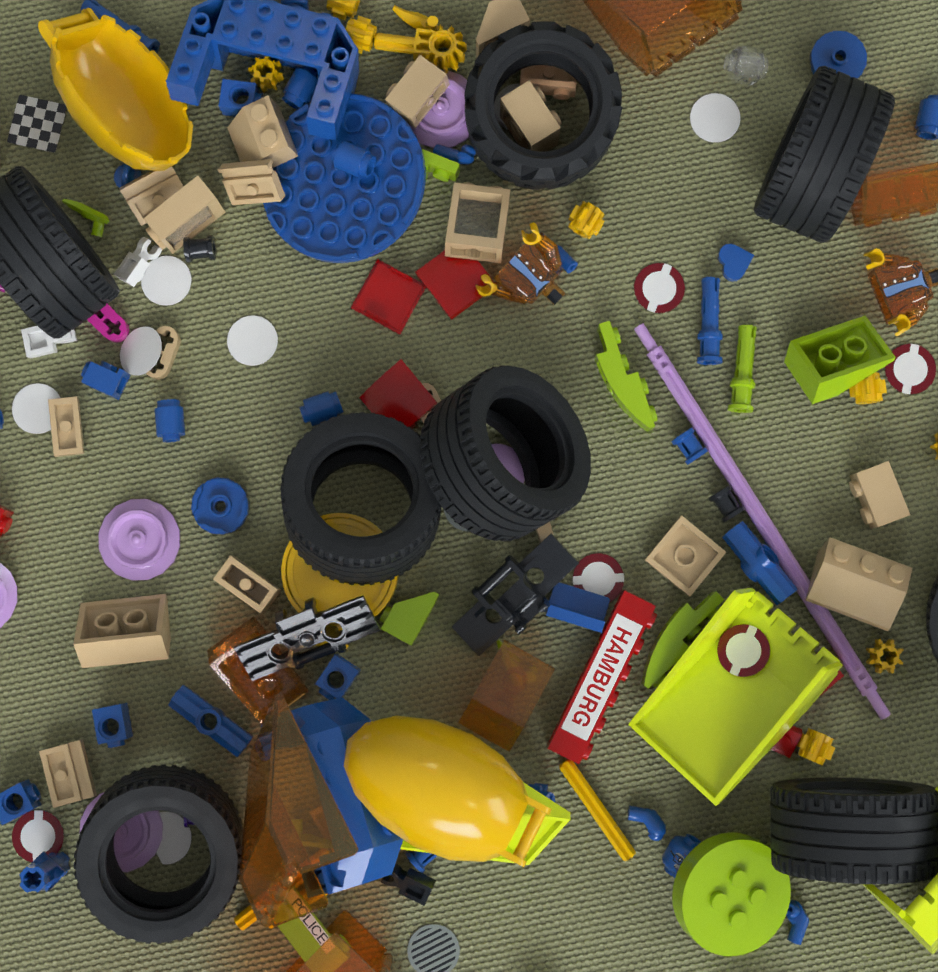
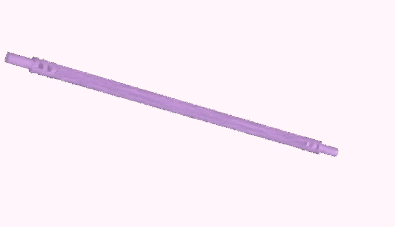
M644 323L637 326L634 330L647 349L648 358L702 443L708 449L709 454L726 481L731 485L740 503L745 507V511L764 541L777 555L783 571L798 588L797 593L844 665L861 695L867 697L881 720L887 718L891 713L877 693L876 689L878 687L829 610L805 600L810 580L676 371L662 346L658 347Z

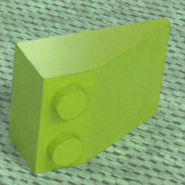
M865 315L791 340L784 363L810 402L815 404L838 396L893 362L895 356Z

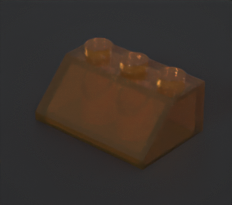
M938 162L866 176L851 205L855 226L864 224L868 228L881 224L882 220L892 218L893 222L908 219L910 214L920 213V216H927L936 213L938 209Z

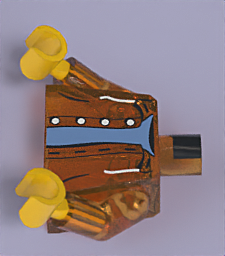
M530 223V229L533 233L527 234L524 230H521L524 241L523 246L494 277L496 282L493 283L490 276L486 274L481 276L482 281L487 283V285L484 287L475 285L478 293L481 296L493 295L504 300L522 304H533L543 295L553 305H556L566 294L554 282L563 272L557 244L544 233H539L536 223Z
M876 248L863 254L871 260V263L866 265L868 270L878 267L873 269L867 276L886 325H896L898 332L895 333V336H899L916 325L928 310V301L934 298L931 287L938 285V268L924 272L919 260L911 261L908 257L883 253L880 249Z

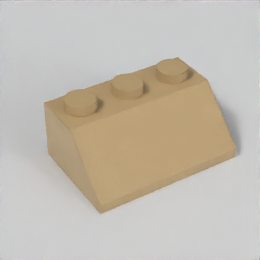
M829 537L817 553L805 600L889 631L907 594L912 567Z
M166 594L84 602L80 604L73 645L82 668L169 659L171 634Z

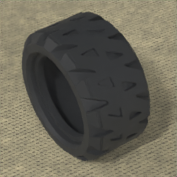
M552 21L531 22V26L518 25L501 33L498 36V40L489 43L475 60V66L468 75L464 93L466 127L470 142L477 156L486 163L489 170L502 180L513 182L515 186L532 190L543 188L551 190L567 186L578 178H583L593 170L607 153L618 129L622 112L621 84L617 71L614 72L609 55L599 43L594 44L585 32L570 25H566V28ZM534 65L554 66L573 76L583 88L589 104V121L581 135L569 145L558 150L546 152L529 150L509 139L498 124L494 112L496 96L505 81L523 68Z

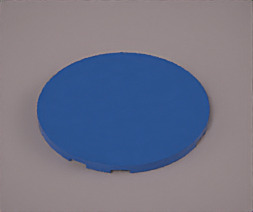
M360 94L350 95L336 141L308 134L306 117L310 104L308 105L307 103L288 116L289 119L286 121L298 157L273 168V171L277 172L285 197L280 202L263 203L266 216L274 230L286 243L310 258L330 263H349L374 256L388 248L404 234L419 210L426 184L425 159L420 143L405 119L390 106L377 99ZM343 141H347L369 150L371 155L376 157V165L369 178H358L334 168V161L331 160V155L335 146L340 145Z

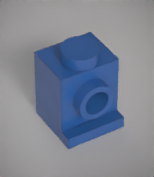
M88 361L82 370L81 376L83 379L81 382L119 400L131 375L120 368L116 373L118 368L104 361H101L100 365Z

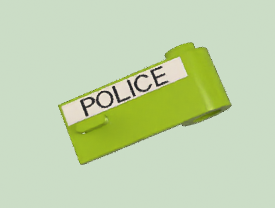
M294 887L266 910L312 972H334L351 957L349 952L351 945L347 939L341 934L339 936L330 934Z

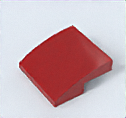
M445 250L415 271L419 280L433 295L437 304L451 320L483 297L478 293L475 285L480 287L486 286L487 283L482 281L481 276L484 274L489 276L478 260L446 257Z
M402 359L386 371L359 397L371 413L395 418V420L401 421L405 426L411 428L438 404Z

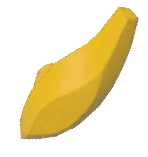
M396 5L393 6L392 10L411 27L428 30L431 28L435 32L438 31V18L436 16L427 17L418 12L407 11Z

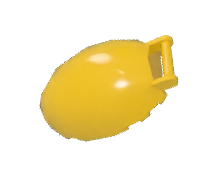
M91 8L82 9L81 13L52 21L47 19L39 21V32L51 48L50 64L54 84L72 119L101 149L133 169L152 171L167 170L189 152L193 124L192 121L188 120L186 113L187 103L171 100L166 84L170 70L154 50H148L140 41L141 37L131 29L126 31L116 24V19L107 15H102L101 19H98Z
M392 716L367 722L347 740L344 768L354 794L376 820L388 830L415 848L448 860L485 862L502 856L525 867L527 861L524 859L546 814L550 815L552 809L528 797L522 779L496 750L473 734L439 721L406 716ZM527 805L535 809L512 854L506 851V848L521 821Z

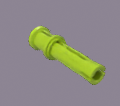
M753 325L738 326L735 374L729 385L732 387L731 404L727 408L731 412L752 413L754 407L751 406L752 389H755L756 383L752 379L757 327Z

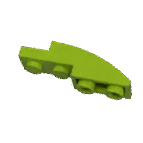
M610 321L600 323L597 331L604 352L596 354L594 359L599 373L610 394L621 409L645 431H650L655 427L654 422L658 421L654 406H649L646 395L649 394L645 378L640 379L638 372L627 375L626 371L630 370L626 355L620 354L617 345L621 343L617 327L612 328Z
M717 591L711 592L694 609L688 603H683L663 626L650 650L644 667L641 684L645 688L649 689L651 686L657 688L667 676L665 672L674 666L689 648L683 639L686 637L690 640L701 630L699 624L706 617L711 620L721 607L719 604L724 599Z

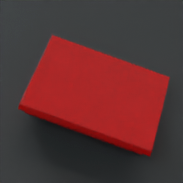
M377 259L351 309L400 335L426 287L422 282Z

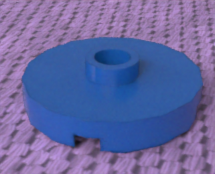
M832 31L824 34L816 41L810 53L811 71L814 75L818 67L828 66L835 69L836 73L840 71L850 75V78H860L867 65V52L864 44L855 35L847 31ZM840 54L843 57V61H838L835 55Z
M216 477L206 481L197 488L192 497L191 510L197 524L202 529L212 534L225 535L235 532L244 524L249 515L250 503L247 493L240 484L228 478ZM224 501L226 508L224 511L219 512L217 504Z

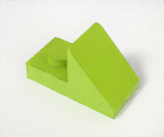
M422 149L425 159L426 180L429 173L432 172L433 176L441 181L448 182L450 179L456 182L460 173V163Z

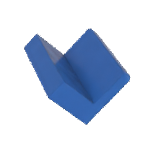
M559 582L553 587L549 600L550 607L546 610L545 615L602 633L610 599Z

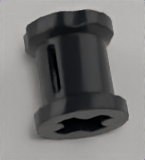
M208 235L204 239L184 237L183 248L187 263L192 262L193 259L210 258L211 261L216 260V245L213 235Z
M731 485L709 497L710 502H714L723 515V522L728 521L745 510V507L740 506L732 494Z

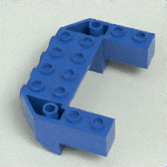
M207 0L191 8L166 79L171 100L199 106L211 68L223 71L229 52L254 59L256 57L264 59L269 56L272 61H280L282 66L294 69L296 67L302 69L303 66H307L318 73V82L306 116L308 134L334 141L337 140L350 95L355 94L359 75L358 48L338 18L328 13L308 11L300 6L280 4L275 0Z
M338 698L279 714L280 718L262 724L261 728L268 754L305 746L334 853L319 857L318 864L299 869L307 899L324 894H332L391 875L403 839L381 825L355 796L344 768L347 740L365 723L371 722L370 718L344 698Z

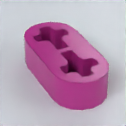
M107 303L100 310L104 314L102 318L94 314L87 319L111 342H122L129 335L130 330L127 322ZM109 320L115 325L121 323L119 335L115 333L110 335L112 330L106 324Z

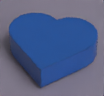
M734 244L724 245L718 252V261L723 265L722 274L724 278L731 282L740 280L754 255Z

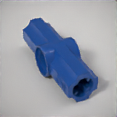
M743 521L722 537L741 560L740 566L745 575L752 581L758 582L776 605H779L798 590L779 566L780 562L775 552L767 545L761 544Z
M186 685L181 686L168 704L169 707L195 725L200 733L208 735L236 757L241 755L254 737L228 718L221 709L212 706ZM207 713H212L217 718V725L214 729L205 725L204 718Z
M45 851L42 852L19 874L21 878L20 887L27 893L30 891L40 892L43 889L48 892L70 870V858L64 852L56 854L53 852L47 854Z

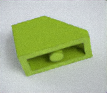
M431 592L397 602L392 608L387 606L379 620L384 623L381 630L412 646L440 594Z

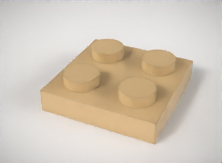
M681 515L644 561L690 597L725 555L726 551Z

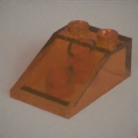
M253 616L209 648L207 653L211 668L262 725L309 691L294 668L291 669V667L254 681L251 680L235 652L234 646L267 633ZM277 644L272 647L274 653L278 655L283 654Z
M504 640L458 723L510 752L555 668Z

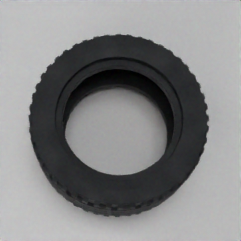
M828 66L818 67L790 120L771 162L754 205L753 211L755 214L820 243L828 242L848 213L878 152L895 105V98L892 93L882 89L878 90V87L869 83L864 84V81L854 77L850 78V75L840 71L836 73L835 69Z
M16 166L6 175L0 177V285L41 330L54 339L62 338L83 323V321L94 315L95 312L105 307L106 303L115 299L120 290L96 252L48 191L25 167Z
M501 365L481 372L431 409V412L428 413L421 430L420 457L423 472L432 493L442 508L459 525L483 538L504 542L519 539L576 506L581 501L588 487L591 474V454L586 434L578 416L568 401L553 385L541 376L524 368ZM486 424L497 430L515 451L522 466L525 484L517 480L498 459L490 443Z
M353 412L347 415L342 414L332 417L330 420L323 421L318 426H314L310 432L305 433L304 437L298 440L297 446L292 448L291 455L287 457V463L283 467V474L281 476L282 510L288 538L292 542L294 549L298 550V555L304 559L307 565H311L314 571L318 570L322 576H327L330 580L334 581L336 579L343 584H360V586H364V584L374 585L377 582L385 583L387 580L391 581L395 576L403 575L405 571L412 569L414 564L419 563L420 558L425 556L426 551L431 547V542L435 539L442 506L432 493L423 472L420 457V435L418 432H414L413 428L405 426L403 422L397 421L392 417L388 418L385 415ZM369 464L381 467L391 472L402 482L409 494L410 507L404 517L385 532L372 536L344 534L329 526L320 517L313 504L317 490L328 476L350 465Z
M152 765L150 768L143 767L139 771L134 770L131 774L123 776L120 781L114 782L101 795L80 832L76 844L77 849L74 853V869H76L74 876L78 881L77 889L80 890L81 898L85 900L86 908H89L91 914L96 916L99 923L104 924L108 930H113L118 936L121 935L125 939H134L139 943H171L173 940L180 941L185 937L193 936L195 932L202 931L205 926L208 927L213 919L216 920L219 917L220 912L225 910L227 903L232 899V894L235 893L239 881L244 853V829L241 824V817L238 816L239 811L235 808L233 800L229 799V794L226 791L224 792L222 787L216 784L212 778L208 779L204 773L200 774L195 769H186L185 766ZM161 810L174 812L189 819L200 829L208 843L211 863L207 870L194 883L177 891L155 892L136 885L123 873L114 852L115 832L132 817L149 811Z
M800 778L775 782L770 788L772 865L775 870L790 876L836 883L901 884L933 879L938 873V793L935 790L936 788L914 782L869 778Z

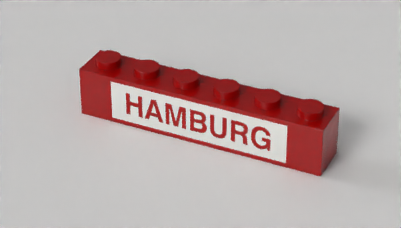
M625 590L621 592L546 745L547 749L577 764H580L582 759H588L594 746L590 741L595 732L600 734L607 718L603 717L607 706L612 708L618 698L619 692L616 691L619 681L625 682L632 668L628 663L633 654H639L645 641L641 636L645 628L651 629L657 617V613L653 612L656 607L655 605Z

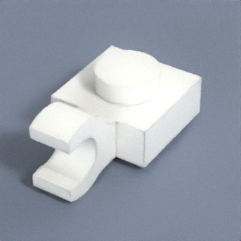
M142 237L137 244L136 250L133 253L128 252L113 275L134 287L145 276L146 269L150 265L147 261L156 259L161 254L162 249L154 245L147 252V247L151 240Z
M38 326L21 329L26 357L30 359L57 353L56 344L77 341L75 329L62 338L55 339L47 335Z

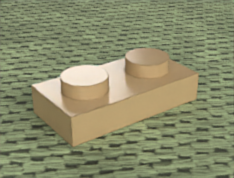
M75 396L48 399L54 456L62 457L85 454L79 398Z

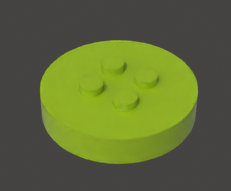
M722 833L698 844L683 860L674 880L672 892L673 909L682 929L702 948L721 956L744 955L763 946L775 935L782 925L790 904L791 884L789 875L783 874L773 867L771 848L754 837L743 833Z

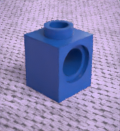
M222 79L218 106L224 116L236 117L242 107L263 98V93H260L256 83ZM242 95L249 96L244 104L236 103L238 97Z
M335 654L315 683L320 687L318 692L329 700L343 698L361 669L339 654ZM333 671H339L343 674L344 683L341 687L331 685L329 676Z
M128 703L92 710L98 744L107 743L108 748L126 745L125 739L133 737ZM111 718L115 719L119 724V730L116 734L111 733L107 727L108 721Z
M29 779L0 793L1 825L7 824L42 805L39 800L41 799L40 791L34 783L31 784ZM15 793L23 798V806L21 808L15 806L13 802Z

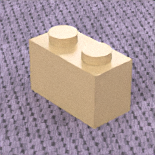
M421 55L406 66L403 73L404 76L398 83L391 85L385 99L387 105L415 129L450 85L447 74Z
M889 461L850 475V490L855 498H859L862 506L860 515L866 525L869 524L871 529L910 515Z
M231 555L213 579L259 613H266L282 591V589L243 561Z

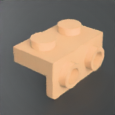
M534 65L521 69L520 86L530 80L534 88L538 86L544 95H552L553 98L558 100H567L570 97H575L577 80L566 71L549 65Z

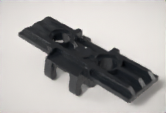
M552 533L520 563L514 557L508 555L505 558L506 562L479 587L475 586L471 590L478 602L452 628L478 656L512 625L515 626L514 630L516 633L521 634L527 628V623L539 612L543 613L550 607V602L545 595L579 564ZM531 568L542 570L544 579L541 583L535 584L529 580L528 572ZM514 571L518 575L519 580L499 599L494 600L489 593ZM487 609L496 610L502 619L498 622L490 621L487 617Z
M363 595L319 612L316 609V600L313 597L305 600V608L300 613L287 617L285 609L276 612V630L234 646V650L249 677L254 681L287 667H291V669L295 667L297 670L302 669L304 664L337 651L343 653L346 651V644L379 632L381 628ZM335 622L340 624L342 630L339 631L336 625H331L329 623ZM324 641L328 642V643H326V644H323V645H321V646L315 647V648L310 649V650H308V651H305V652H303V653H299V651L304 650V649H306V648H310V647H312V646H314V645H316V644H319V643H321V642H324ZM276 644H283L288 648V651L278 655L273 652L272 647Z

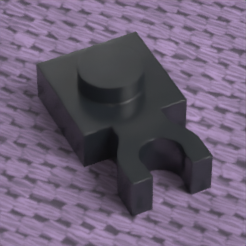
M396 863L392 874L383 877L381 883L387 886L400 888L399 894L425 906L436 882L435 879L412 868H409L407 872Z

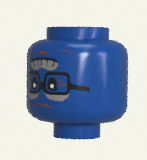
M686 834L685 837L674 836L662 855L665 871L675 878L683 860L701 841L690 834Z

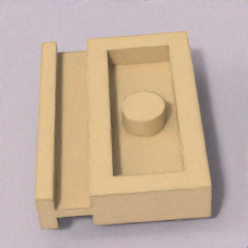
M272 159L224 163L218 168V172L223 175L224 179L222 182L232 205L282 201L285 193L277 172L273 171Z
M171 166L165 171L151 170L119 189L142 226L146 224V221L143 219L184 186Z
M83 739L39 751L53 808L97 796Z

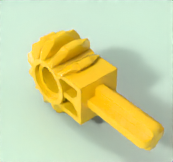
M440 24L436 32L431 28L429 30L417 28L415 37L376 33L374 38V48L376 50L413 54L414 61L421 55L436 67L442 69L446 74L450 67L457 71L459 68L458 63H464V53L467 51V44L463 42V35L461 32L455 33L452 25L447 30H444ZM442 47L449 49L446 52L437 51L439 48Z

